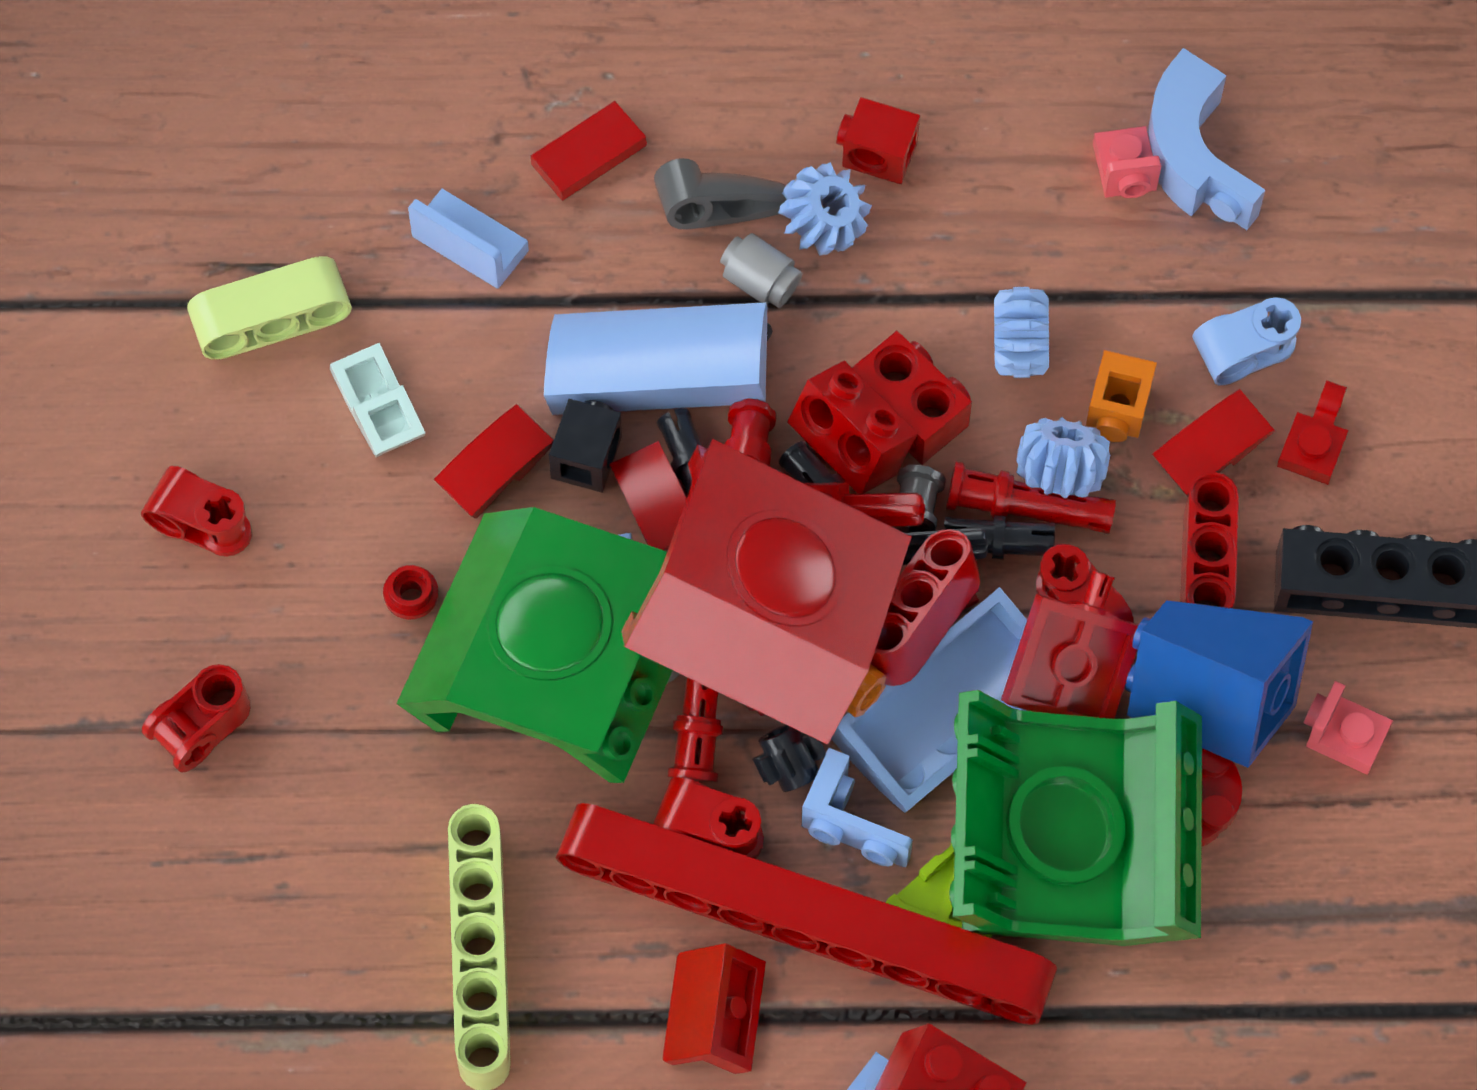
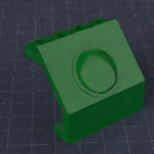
M536 507L484 513L396 704L436 732L450 731L457 714L461 713L548 742L573 756L609 783H624L673 670L625 648L621 630L632 611L638 614L661 570L667 551Z
M980 690L960 692L958 713L954 719V732L958 743L957 768L952 778L953 789L956 795V820L951 831V843L955 852L954 880L950 885L949 895L953 907V917L962 920V929L980 934L1115 946L1201 938L1202 716L1178 701L1156 703V715L1129 719L1032 712L1011 708Z

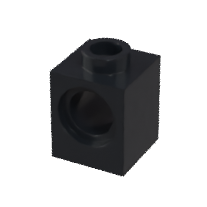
M568 399L549 453L551 479L603 493L611 470L610 463L614 462L622 438L621 412L614 411L607 404L596 400L580 402Z

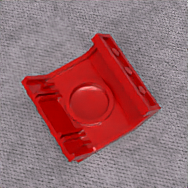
M712 438L707 449L697 445L688 462L692 478L688 497L663 565L638 614L632 611L621 630L624 647L828 745L869 671L911 536Z

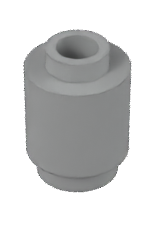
M750 233L744 239L739 236L735 237L724 251L720 263L726 266L723 278L759 302H766L767 305L772 303L778 308H781L789 300L803 275L801 271L794 267V260L753 233Z

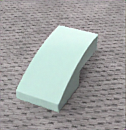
M380 343L330 364V371L375 457L425 436L426 433L403 385H399Z

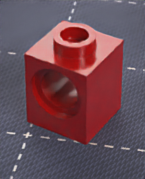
M860 97L853 116L845 114L838 130L836 144L843 146L842 167L902 185L918 143L920 115Z

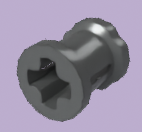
M907 465L904 468H900L897 475V482L901 486L899 493H918L922 495L926 509L924 521L921 525L893 528L903 533L936 531L938 519L934 515L937 495L945 488V476L941 472L923 465Z

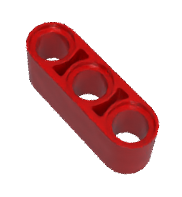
M1204 473L1198 476L1191 484L1183 515L1180 602L1195 604L1197 601L1207 600L1213 602L1218 607L1233 608L1236 598L1239 494L1233 480L1221 473ZM1200 502H1216L1222 507V510L1214 512L1206 510L1200 505ZM1202 550L1213 551L1220 556L1221 560L1214 562L1206 561L1197 552Z
M952 529L940 530L929 536L898 577L871 661L874 667L887 676L885 685L896 686L905 684L919 673L980 585V573L971 543L967 536L960 531Z

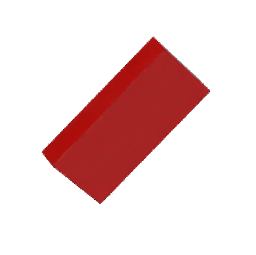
M613 101L530 155L531 165L563 201L646 147V136L618 103Z

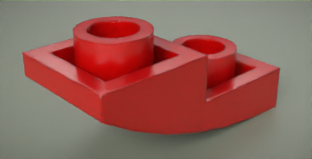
M1239 389L1182 429L1152 455L1188 497L1191 484L1198 476L1210 472L1220 473L1229 464L1234 466L1272 435L1275 429Z
M515 404L469 443L434 480L471 517L477 519L514 479L520 481L551 449L554 439L522 407Z
M657 441L610 463V467L647 545L668 551L687 498L660 442Z

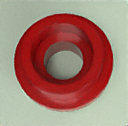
M406 565L396 569L388 576L383 587V597L391 613L397 617L412 620L424 617L434 609L438 601L439 589L435 577L428 570L415 565ZM408 589H417L421 592L420 597L415 600H405L401 596Z

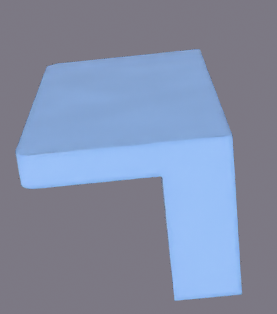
M444 189L437 193L428 206L414 199L408 207L413 238L499 289L529 251L528 240Z

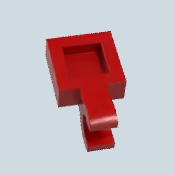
M1326 380L1313 417L1297 412L1279 457L1277 467L1326 485L1329 484L1349 431L1334 425L1347 387Z

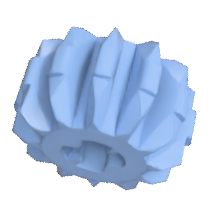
M831 162L822 164L816 170L812 166L806 167L796 175L797 178L790 181L785 186L782 194L787 200L780 205L778 213L791 219V222L786 226L784 234H794L797 232L801 236L799 250L808 249L814 244L819 256L828 255L834 249L838 252L845 251L854 244L855 238H859L865 233L868 224L863 218L870 213L872 205L859 200V196L864 193L866 185H856L853 187L849 183L851 169L842 170L836 175Z
M1013 287V289L1000 290L994 298L995 368L1000 375L1014 376V378H1030V376L1044 375L1049 368V298L1044 290L1030 289L1029 287Z
M1063 417L1058 421L1047 418L1039 419L1038 423L1026 425L1024 435L1020 439L1016 458L1018 463L1017 474L1026 480L1027 486L1042 488L1045 495L1051 493L1060 494L1064 499L1068 495H1075L1081 498L1087 497L1089 492L1099 491L1103 480L1106 478L1110 460V441L1100 435V430L1095 427H1085L1081 421L1069 422Z

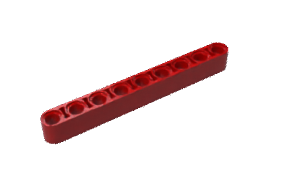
M580 803L576 805L555 857L562 866L580 875L1021 1024L1035 1025L1040 1022L1057 972V967L1052 961L1034 952L593 804Z

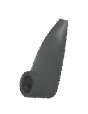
M679 158L663 164L654 175V183L666 219L672 227L687 230L720 226L779 215L780 205L787 200L782 194L786 184L748 175L701 173L697 163L690 159Z

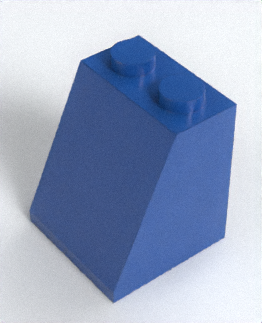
M1166 600L1151 619L1148 617L1142 619L1134 634L1132 647L1137 649L1138 652L1136 662L1128 674L1125 690L1131 692L1127 716L1136 718L1156 715V703L1178 701L1202 716L1203 749L1249 768L1296 707L1313 621L1298 616Z

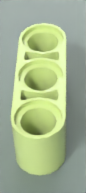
M327 256L306 259L206 290L193 297L187 305L202 354L209 359L232 357L331 326L345 319L352 309L336 262L333 258Z

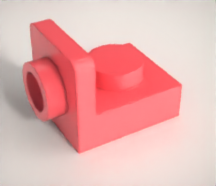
M1146 126L1094 133L1093 147L1105 198L1114 196L1137 198L1150 191H1157L1161 163L1159 156H1153Z
M1335 681L1328 697L1317 693L1307 713L1304 724L1312 727V731L1306 747L1368 775L1393 720L1343 698L1342 694L1346 685Z

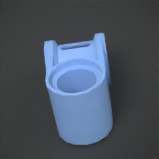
M1277 297L1269 298L1235 313L1224 314L1208 320L1194 331L1192 338L1214 383L1219 386L1228 385L1243 379L1255 371L1288 359L1295 350L1296 335L1300 329L1301 316L1299 310L1290 301Z

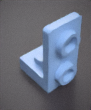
M828 748L803 804L801 827L808 829L812 837L825 844L839 845L841 842L859 849L866 859L875 864L889 867L894 863L906 867L912 851L913 840L910 837L843 811L855 783V779L848 776L850 756Z

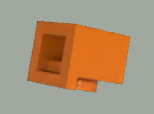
M1104 350L1089 406L1086 426L1097 428L1100 430V435L1111 442H1123L1127 439V436L1139 438L1157 362Z

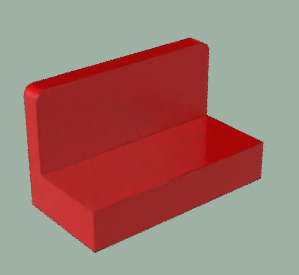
M727 943L680 952L676 959L663 1061L671 1065H679L703 1060L733 1074L751 1072L766 961Z

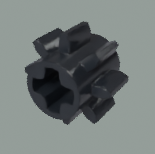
M785 724L766 733L758 740L764 753L752 758L764 783L767 782L768 785H772L778 781L782 791L789 792L815 780L819 771L815 761L824 758L826 752L821 741Z

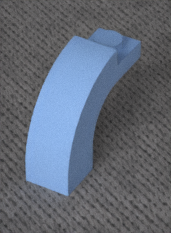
M1183 48L1164 71L1158 83L1147 133L1153 156H1159L1161 163L1158 182L1170 199L1191 217L1204 202L1222 220L1235 222L1245 230H1248L1259 216L1265 189L1215 157L1205 145L1199 129L1220 104L1226 75Z

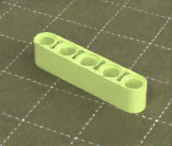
M470 804L462 806L455 811L449 820L448 826L455 1053L460 1077L466 1085L475 1090H492L504 1083L509 1075L511 1065L503 853L497 816L484 805ZM480 830L489 834L487 841L481 845L471 846L461 841L463 836L469 831ZM477 883L485 884L492 889L488 896L480 900H470L463 895L466 888ZM479 937L487 938L494 943L491 950L481 955L470 954L464 949L468 942ZM480 992L489 993L496 998L491 1007L482 1011L473 1010L466 1005V1002L472 995ZM483 1047L491 1048L498 1054L496 1060L485 1067L474 1066L468 1061L472 1052Z

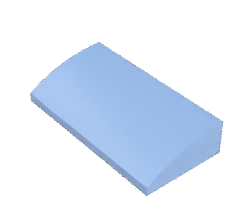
M765 302L554 314L547 349L544 398L552 415L563 414L568 399L580 402L587 400L600 401L610 406L614 411L731 406L734 402L748 398L766 402L767 304Z
M999 587L949 629L919 673L911 681L896 686L886 685L878 700L862 716L854 717L848 712L842 718L831 739L844 754L850 756V761L882 794L901 811L907 812L957 768L958 741L954 732V719L958 713L959 693L980 690L1004 703L1001 701V697L1027 619ZM1008 705L1009 707L1014 708V709L1027 711V710H1025V709H1021V708H1018V707H1014V706Z

